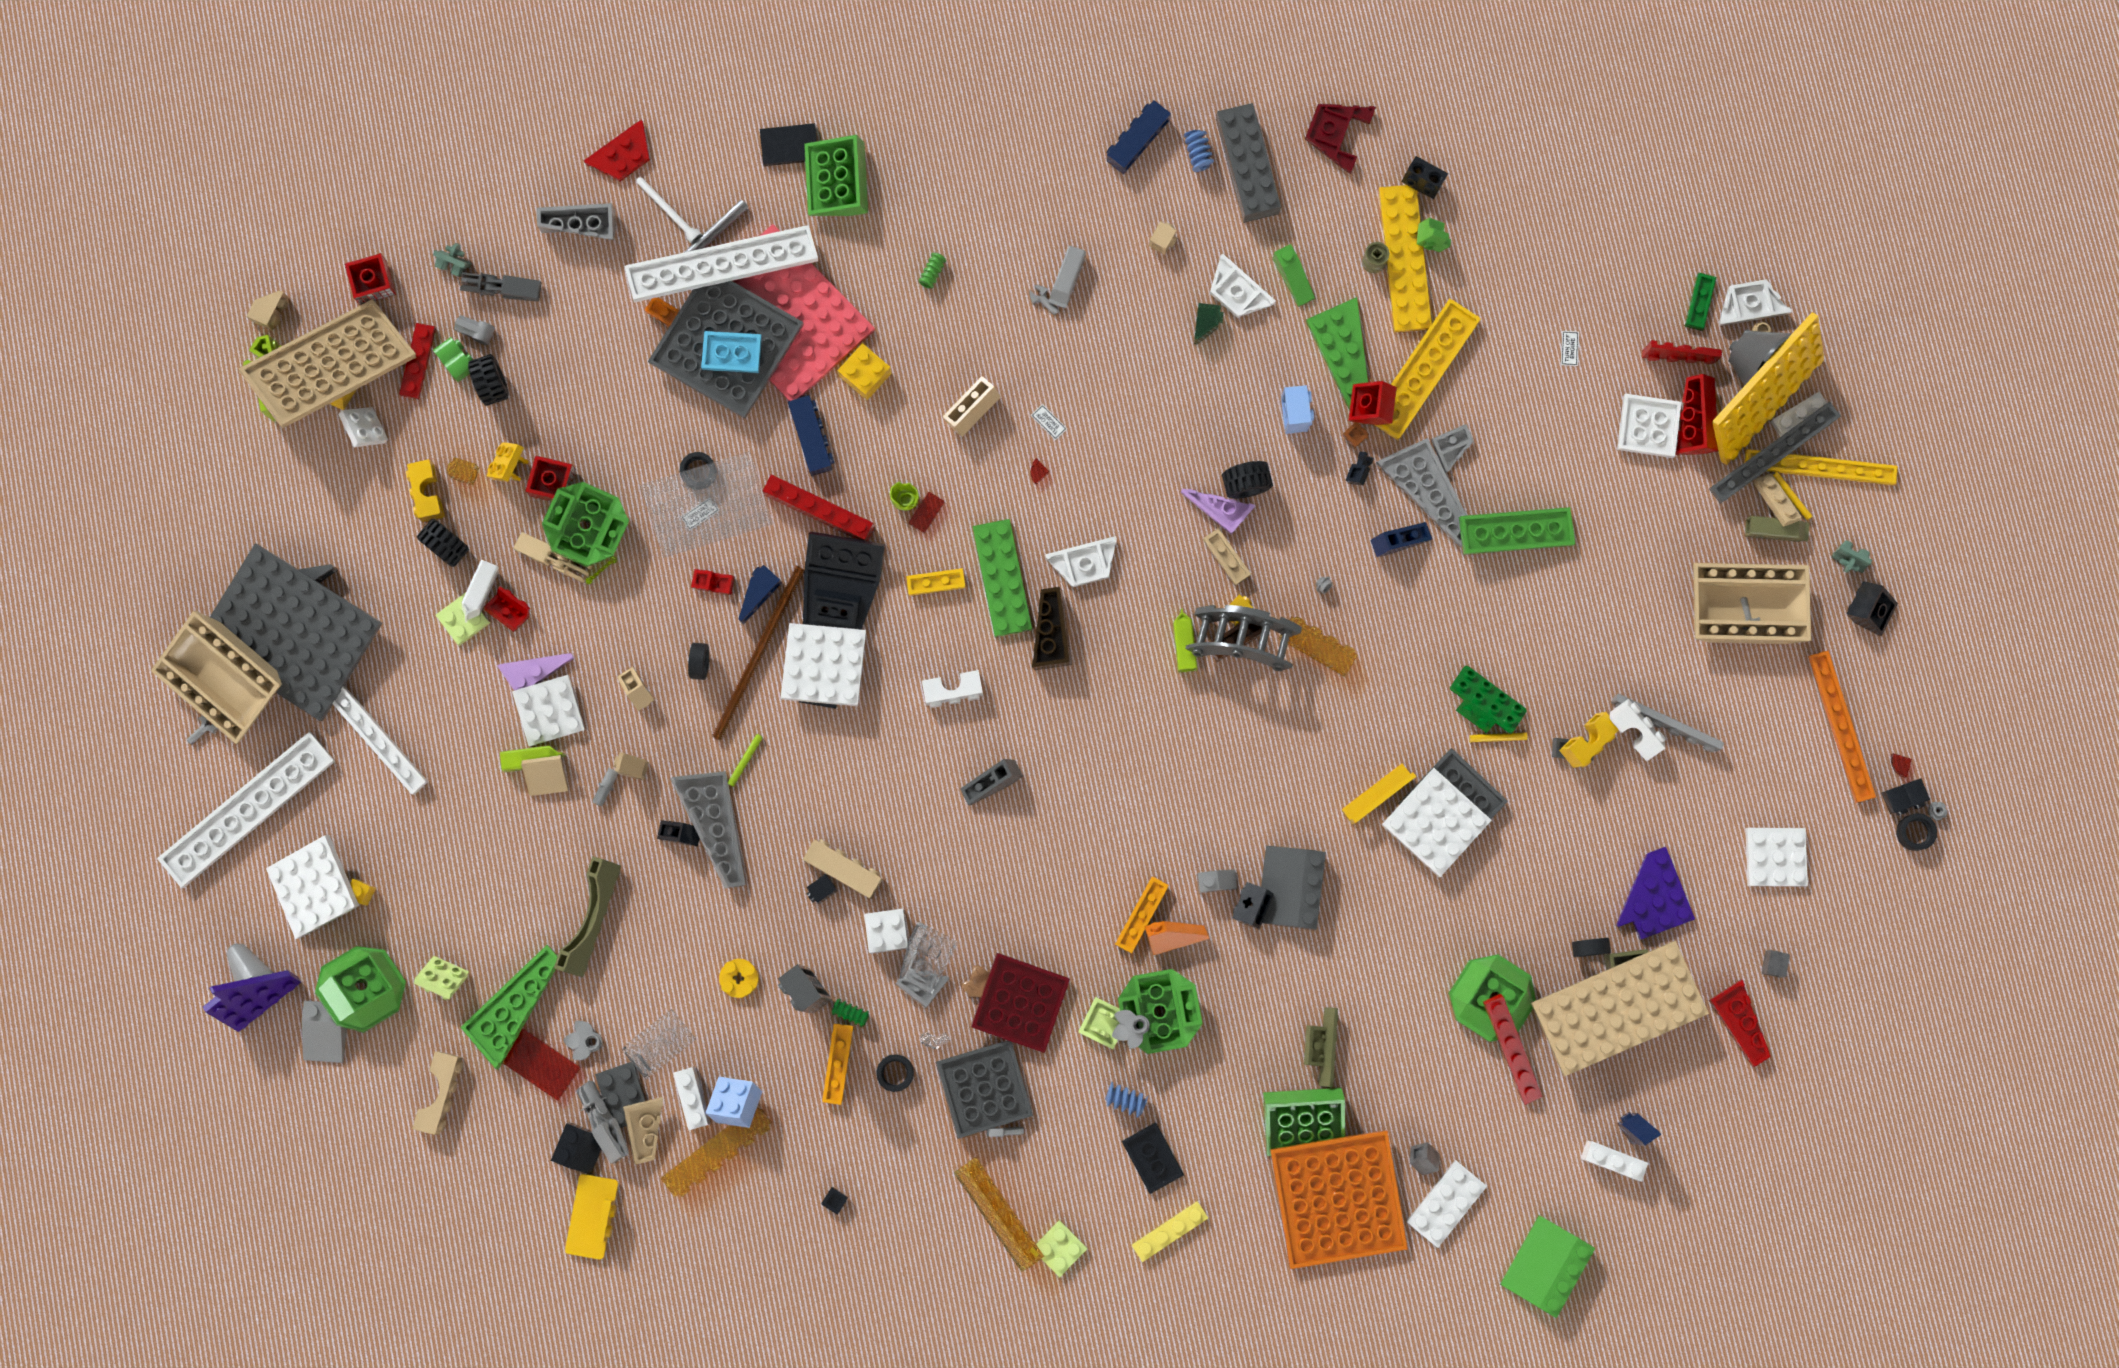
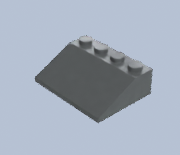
M1266 846L1261 887L1268 889L1274 894L1262 922L1263 924L1317 930L1326 852Z

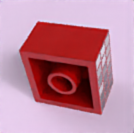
M381 253L344 264L353 298L359 305L372 299L377 301L396 295L387 260Z
M535 455L525 492L530 497L552 502L557 489L573 484L577 469L572 464Z

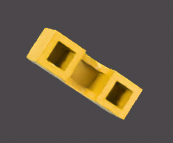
M427 459L407 464L406 477L408 482H411L412 488L409 489L411 499L415 502L413 507L415 517L421 522L445 518L442 500L437 495L425 496L426 486L430 483L438 482L434 463Z
M1607 712L1596 713L1584 725L1589 733L1588 743L1582 736L1574 737L1559 750L1573 768H1584L1592 761L1591 758L1602 752L1603 746L1616 737L1615 734L1619 729L1610 720Z

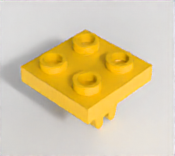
M502 442L496 449L494 461L488 466L487 477L508 482L509 479L520 482L521 478L513 474L517 462L527 465L529 463L528 460L521 457L524 447L518 444Z

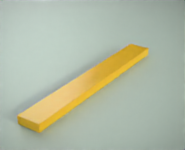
M1745 450L1744 463L1761 450ZM1789 454L1767 471L1896 485L1898 466Z

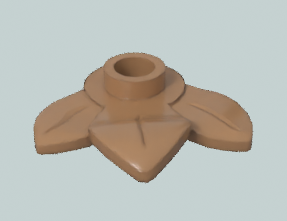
M974 966L972 981H966L962 984L965 992L971 997L981 998L989 975L983 967Z

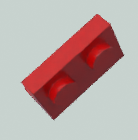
M500 586L497 589V594L484 606V611L515 632L529 618L530 607L526 602L516 598L511 591L505 590Z

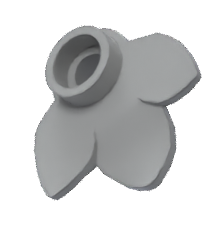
M1130 1010L1118 1011L1114 1016L1120 1024L1114 1029L1112 1037L1121 1041L1127 1040L1129 1049L1138 1047L1143 1041V1034L1149 1030V1020L1142 1015L1136 1016ZM1138 1021L1143 1022L1144 1026L1142 1029L1136 1027Z
M575 1021L576 1032L566 1036L563 1041L569 1048L574 1049V1060H584L588 1058L591 1052L598 1051L601 1048L603 1040L598 1033L593 1031L591 1024L585 1021ZM592 1038L596 1040V1044L594 1046L590 1044V1040Z

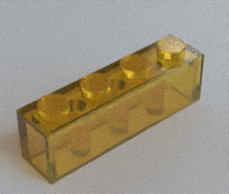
M1291 616L1289 620L1300 625L1302 629L1300 634L1289 637L1288 645L1345 677L1358 656L1355 653V649L1348 645L1342 646L1338 643L1339 640L1329 635L1327 637L1322 634V630L1306 625L1305 620L1302 618Z

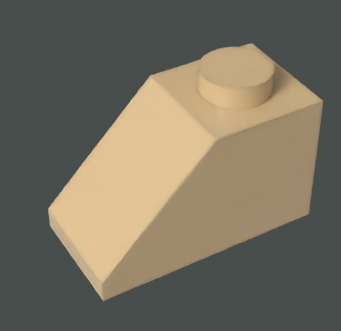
M633 667L617 677L626 695L638 711L654 701L650 691Z

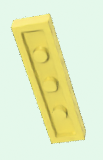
M1196 1201L1131 1245L1141 1261L1144 1262L1207 1220L1208 1217L1198 1201Z

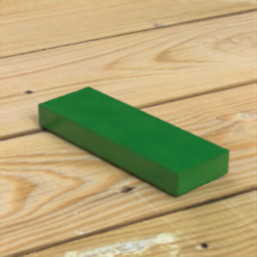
M1698 272L1685 327L1700 331L1704 330L1717 277Z

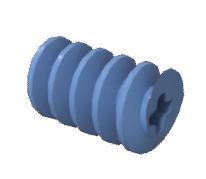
M1192 130L1183 135L1186 138L1185 144L1188 145L1187 151L1190 152L1189 158L1192 159L1190 163L1193 166V172L1204 171L1210 167V164L1214 163V159H1208V157L1213 155L1212 152H1206L1211 148L1210 145H1204L1209 141L1208 138H1203L1207 134L1206 131Z
M1111 1082L1105 1097L1107 1107L1113 1102L1115 1110L1121 1105V1112L1129 1108V1115L1136 1111L1137 1118L1143 1113L1148 1096L1143 1099V1093L1141 1092L1136 1097L1135 1090L1128 1094L1127 1087L1121 1091V1085L1119 1084L1114 1089L1113 1082Z

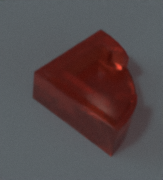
M1037 458L1033 461L1030 471L1033 483L1037 485L1049 474L1048 469Z
M1894 753L1891 754L1892 768L1898 775L1906 778L1912 759Z

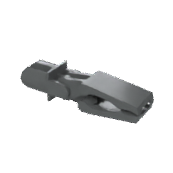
M462 272V277L464 278L461 279L460 291L480 293L481 296L501 294L502 298L539 302L542 282L539 280L503 275V279H498L495 275L483 274L482 272L481 274Z

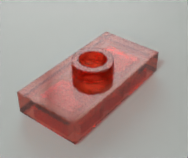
M928 492L908 522L909 525L925 534L945 501Z

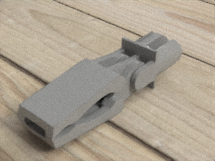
M588 1081L576 1090L584 1107L581 1111H586L594 1138L609 1162L613 1164L625 1157L629 1152L617 1119L612 1117L603 1101L606 1097L602 1098L595 1083Z

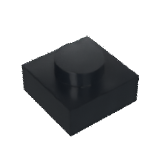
M831 1187L821 1205L838 1215L849 1197Z

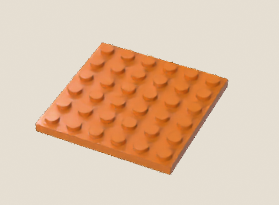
M1387 1130L1270 1149L1290 1269L1408 1249Z

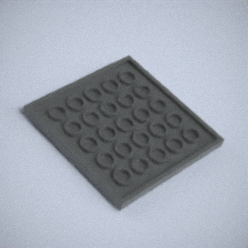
M733 281L693 289L649 358L648 363L746 419L802 329L804 322ZM704 331L761 334L759 373L702 370Z

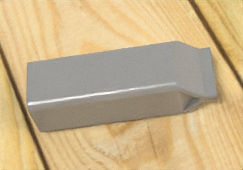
M1068 246L1048 303L1066 309L1084 264L1086 251Z

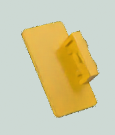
M587 1174L579 1176L565 1253L599 1260L604 1258L608 1237L610 1238L613 1226L611 1225V1220L616 1213L615 1200L619 1184L616 1179Z

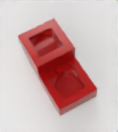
M694 569L691 588L732 595L735 576Z

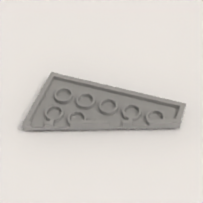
M1428 438L1377 461L1376 464L1461 548L1462 539L1459 517L1467 516Z
M726 771L670 778L724 888L746 885Z

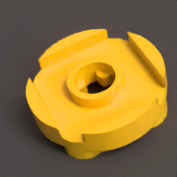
M733 959L727 962L721 969L719 982L722 990L729 996L744 998L757 988L759 973L750 961ZM738 973H741V976L744 977V981H740V984H737V981L734 980V976H737Z

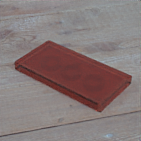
M522 1028L503 1061L504 1065L557 1101L560 1100L581 1069L579 1065L524 1028Z

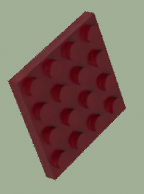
M996 952L970 1027L1045 1053L1070 978Z

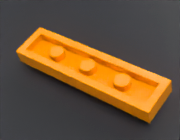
M1153 876L1151 877L1114 945L1132 954L1145 930L1144 926L1148 925L1169 887L1168 884Z
M835 1023L833 1025L822 1098L824 1103L842 1105L854 1026Z

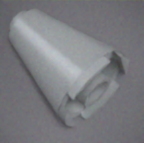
M236 943L228 948L226 956L234 981L274 973L244 944Z

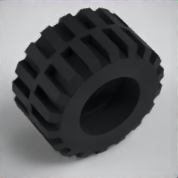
M492 354L468 362L472 383L479 399L485 406L508 399L509 392L504 375Z
M1251 461L1238 464L1222 473L1228 498H1247L1264 493L1273 487L1269 465L1265 461Z
M431 519L417 535V539L451 567H455L469 551V547L435 519Z

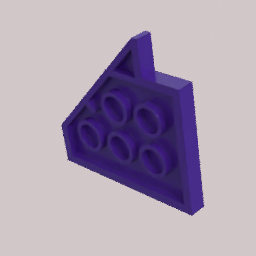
M1666 847L1645 855L1616 923V926L1620 927L1633 922L1639 940L1695 920Z
M286 970L211 986L209 989L215 997L205 1004L203 1009L207 1014L239 1032L246 1028L254 1019L261 1016L273 1004H276L287 993L294 990L301 981L298 976Z

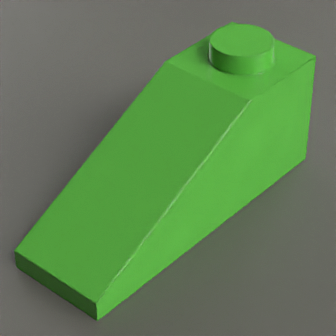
M1289 244L1275 251L1272 260L1297 306L1300 307L1314 300L1315 296L1292 245Z

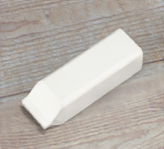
M483 560L480 561L462 600V610L466 623L469 619L480 615L499 573L498 566Z

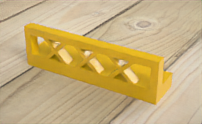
M1402 763L1341 809V811L1350 823L1354 825L1413 780L1416 775L1413 772L1410 774Z

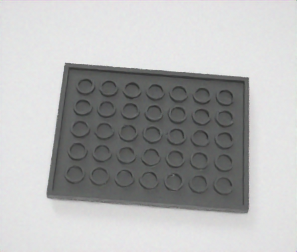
M256 543L210 618L221 622L277 670L282 683L276 692L278 695L319 721H323L334 700L337 699L342 687L345 686L383 624L378 619Z

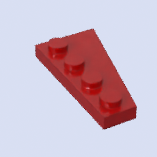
M1651 340L1642 350V358H1648L1649 361L1667 359V362L1685 360L1686 363L1704 361L1705 364H1714L1722 357V349L1707 347L1692 349L1691 345L1685 344L1673 347V343L1670 342L1658 345L1655 340Z

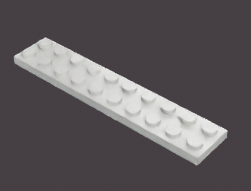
M809 225L626 265L624 267L633 301L639 302L817 262L818 256Z
M308 732L157 859L181 888H185L331 766L335 760L311 732Z

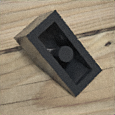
M664 820L660 822L657 839L698 847L700 838L693 825Z

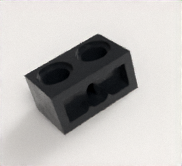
M1415 156L1401 182L1435 199L1449 173Z

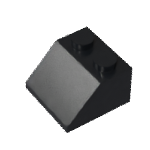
M1863 581L1860 588L1857 589L1852 604L1848 607L1847 615L1855 624L1878 636H1882L1898 603L1884 586Z
M570 1122L566 1123L550 1161L591 1175L602 1149L591 1130Z

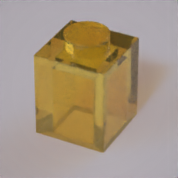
M454 457L452 462L450 461L448 464L447 475L454 480L474 485L480 468L475 463Z

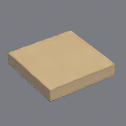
M561 755L522 760L521 765L530 796L568 791L569 787Z

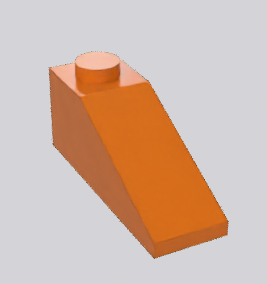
M1161 921L1144 926L1153 956L1209 939L1204 925Z

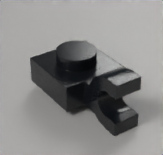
M1360 451L1356 464L1351 465L1345 481L1349 484L1364 486L1370 471L1368 466L1373 463L1374 458L1368 457V453Z

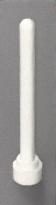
M637 178V184L686 233V239L691 244L703 235L698 229L691 228L643 178Z

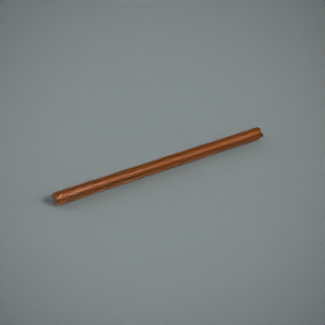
M796 566L794 572H792L793 574H791L792 576H790L791 578H789L790 580H788L789 582H787L788 584H786L777 606L774 608V612H772L769 623H767L768 625H766L767 627H765L766 629H764L765 631H763L764 633H762L753 655H751L752 657H750L751 659H749L750 661H748L749 663H747L748 665H746L738 685L735 687L733 695H731V700H729L717 728H715L716 730H714L715 732L711 736L719 741L722 740V735H724L723 733H725L724 731H726L725 729L729 725L728 722H730V718H733L732 716L736 712L735 709L737 710L736 707H738L737 705H739L738 703L742 699L741 696L743 697L742 694H744L745 688H748L746 686H749L748 684L751 682L749 680L751 679L750 677L753 678L751 675H754L753 673L757 669V664L759 665L758 662H760L762 654H765L764 652L767 650L765 647H767V643H770L768 641H771L774 630L776 631L775 628H777L776 626H778L777 624L781 620L780 617L782 618L785 607H788L786 605H789L788 603L791 601L789 599L792 596L791 594L794 595L792 592H795L794 590L798 586L797 583L799 579L801 580L800 577H802L801 575H803L802 573L805 570L799 566Z

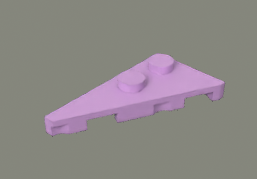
M1182 489L1180 492L1231 535L1255 508V505L1250 503L1245 504L1217 495L1203 494L1192 489Z
M568 653L499 664L497 667L515 691L540 683L573 660L574 656Z

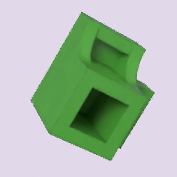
M1430 217L1419 223L1417 245L1437 252L1451 246V239H1449V233L1444 231L1445 223Z

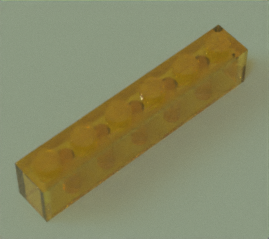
M758 1104L750 1128L734 1125L727 1126L662 1176L661 1180L674 1197L678 1195L683 1197L691 1191L689 1187L692 1184L696 1183L698 1185L707 1178L705 1174L711 1170L714 1173L723 1166L721 1164L722 1161L726 1158L731 1160L739 1154L737 1150L740 1147L744 1146L746 1148L754 1142L753 1137L757 1134L762 1136L769 1131V1125L772 1124V1121Z
M976 1157L953 1172L1021 1272L1030 1268L1044 1257Z

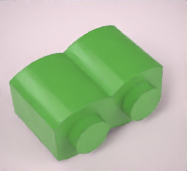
M450 337L433 349V351L454 379L459 382L469 375L468 362L474 359L470 354L465 355L463 353L464 346L458 339L454 341Z

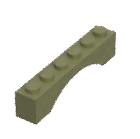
M592 856L586 874L589 884V905L586 917L577 934L567 945L560 949L554 966L555 969L579 977L584 976L591 953L594 950L595 941L601 930L603 918L607 913V907L613 895L615 883L620 875L621 865Z

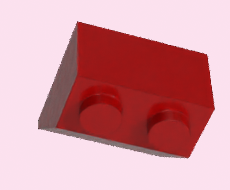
M1385 381L1353 384L1348 421L1371 425L1392 424L1397 387Z

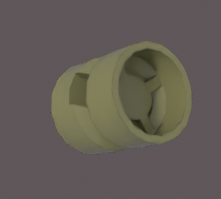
M1381 242L1369 244L1362 258L1364 269L1369 273H1379L1382 271L1389 259L1388 247Z

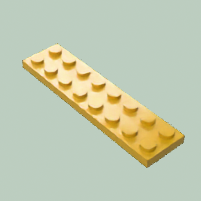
M1408 185L1379 187L1384 244L1388 247L1390 253L1386 265L1394 332L1428 330L1432 322L1423 246L1417 245L1418 224L1420 223L1417 190Z
M1449 298L1391 383V385L1397 387L1392 424L1375 425L1396 440L1400 439L1481 320L1480 317Z

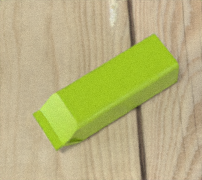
M1182 608L1180 609L1179 616L1173 622L1178 673L1197 671L1198 669L1196 656L1185 649L1186 645L1195 643L1192 619L1183 613Z
M551 746L500 752L501 770L503 772L523 770L522 760L559 755L562 758L566 757V754L563 752L559 753Z

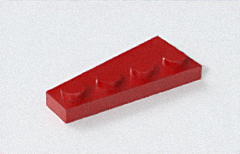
M1741 979L1711 998L1709 1002L1751 1066L1756 1067L1770 1058L1771 1055L1763 1033L1758 1026V1020L1753 1012L1749 995H1747L1744 981Z

